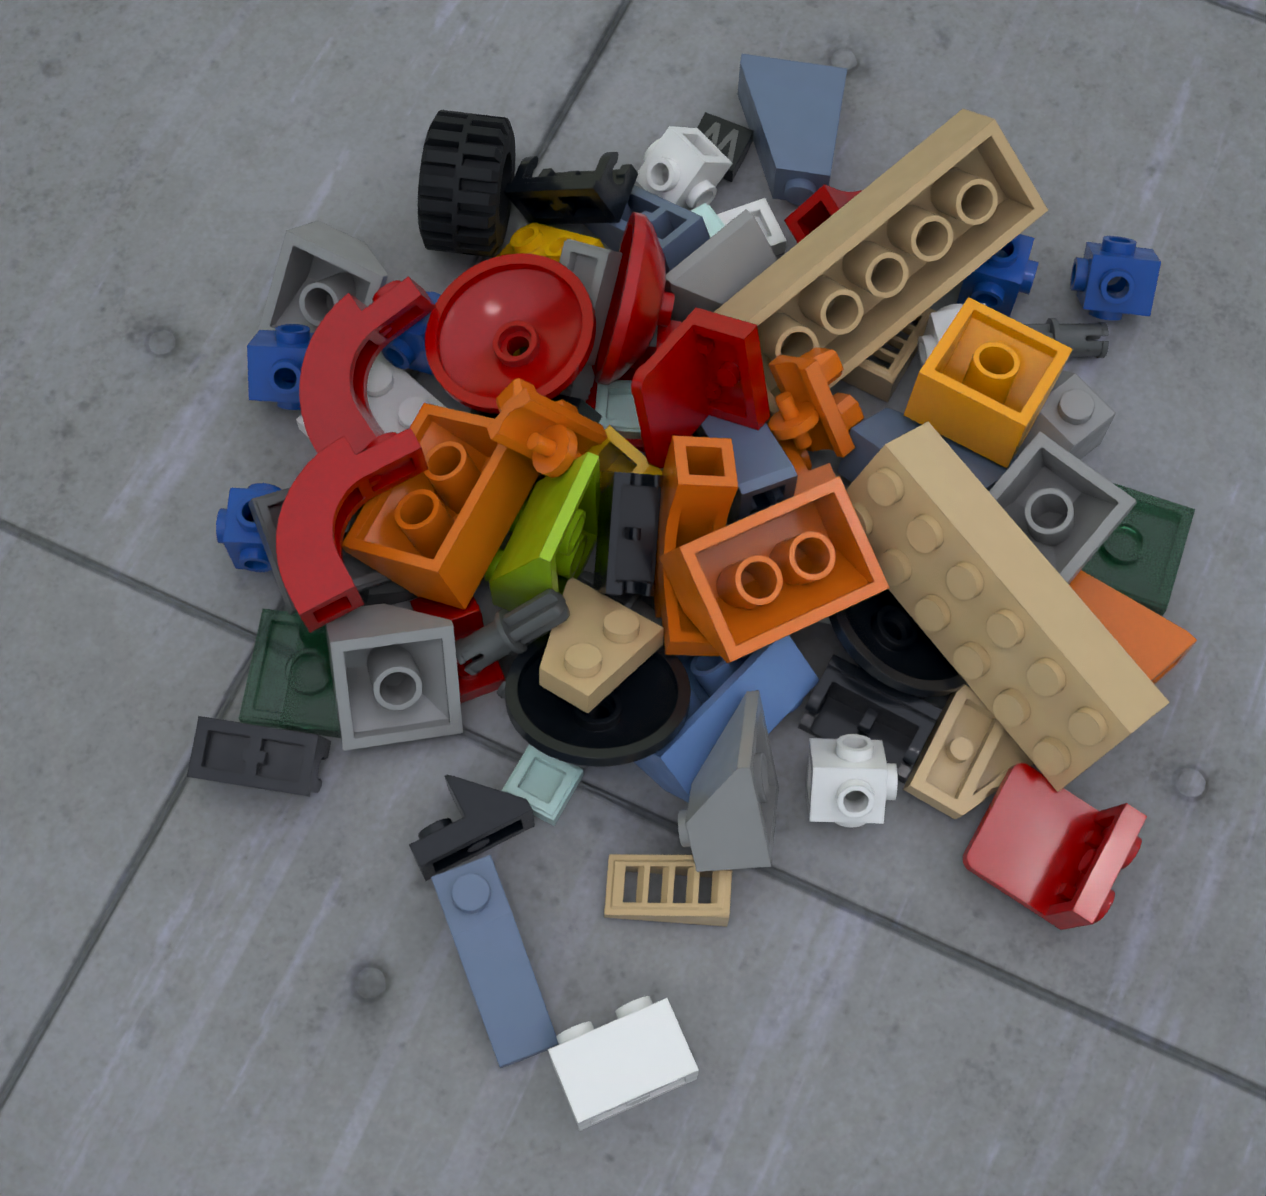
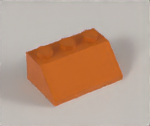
M424 403L410 427L422 447L428 470L367 501L343 540L342 548L351 556L414 595L465 610L540 473L534 468L531 458L490 439L486 427L494 418Z
M840 476L682 545L659 557L684 614L726 663L735 661L890 588Z

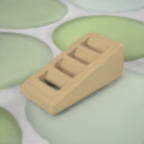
M928 308L915 319L919 321L916 326L910 323L901 330L910 335L907 340L895 335L887 342V344L900 349L898 354L884 347L879 348L872 354L890 363L889 368L867 358L841 380L888 403L918 351L919 336H924L930 313L937 311Z
M609 854L604 918L727 927L730 915L732 870L697 872L693 855ZM626 871L638 872L636 902H623ZM650 873L662 874L660 903H648ZM675 875L687 876L685 903H673ZM700 877L712 878L711 903H698Z

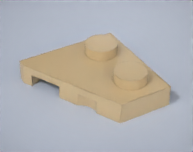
M572 577L566 582L563 592L570 615L566 621L551 629L539 667V685L584 712L589 713L663 645L664 627Z
M965 685L958 691L950 694L903 790L955 820L968 813L997 791L1010 767L1019 763L1032 766L1034 763L974 691Z

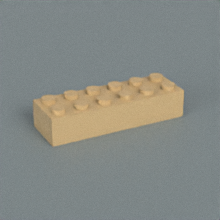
M962 109L715 310L714 313L757 325L771 418L779 411L775 397L781 394L768 364L777 356L800 357L815 347L833 349L837 352L844 370L842 375L829 385V388H832L1039 219L1048 209L996 120Z
M929 421L885 444L846 489L890 587L889 591L1057 792L1170 703Z

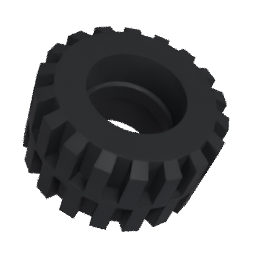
M439 110L428 129L423 147L418 184V225L427 250L492 258L499 251L507 232L512 205L504 190L507 183H512L515 177V137L508 118Z

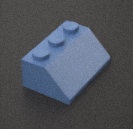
M790 635L730 663H726L721 656L676 655L683 664L690 681V708L687 719L680 732L665 747L634 763L665 791L689 803L693 780L747 691L759 690L769 734L787 714L793 712L801 705L804 697L819 682V678Z

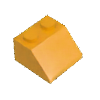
M968 297L920 369L904 416L921 425L929 421L939 434L1008 468L1030 432L1073 349Z

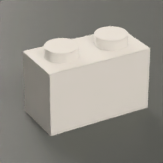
M650 996L638 998L615 1011L617 1020L594 1029L591 1021L584 1022L556 1036L559 1045L548 1049V1052L579 1131L697 1079L699 1069L668 998L654 1004Z

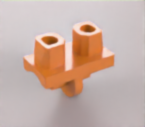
M815 347L800 357L779 355L772 360L768 366L781 394L775 397L779 411L768 422L769 429L777 440L793 439L798 450L805 448L807 451L812 452L823 449L832 450L836 456L843 458L855 449L849 433L851 428L859 424L865 417L858 401L850 394L837 392L832 395L829 385L840 377L844 370L837 352L833 349Z
M520 378L514 379L496 398L500 414L486 427L491 440L531 458L536 471L550 478L561 476L569 469L575 459L582 456L592 446L601 445L608 438L603 425L579 414L576 406L562 399L553 401L537 393L534 385Z

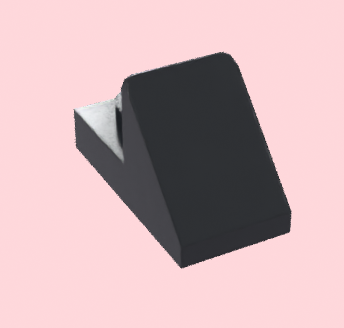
M444 775L448 790L462 818L455 822H452L450 818L436 821L419 832V840L409 844L425 881L534 827L533 811L527 799L456 776Z

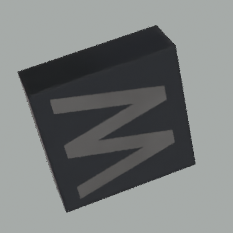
M705 112L697 128L733 163L722 178L732 182L753 142L754 130Z

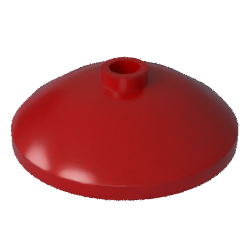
M632 212L618 251L623 253L595 365V382L603 385H609L620 379L644 355L654 336L657 325L668 327L672 315L675 294L665 291V256L654 226L647 216L642 213Z
M515 253L485 260L459 275L444 290L435 303L436 308L430 314L425 333V350L428 364L441 387L453 399L464 406L481 412L500 414L496 398L514 379L520 378L534 385L537 393L552 399L577 378L587 363L593 349L596 335V316L585 286L566 266L548 257L536 254ZM529 347L524 353L513 356L519 348Z

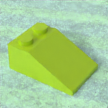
M587 452L575 459L569 469L561 476L555 478L547 476L536 483L528 501L525 500L509 529L512 535L505 550L498 549L485 573V581L489 582L493 605L511 611L547 589H553L563 595L566 582L572 577L577 579L583 572L597 542L601 495L600 457L598 455Z

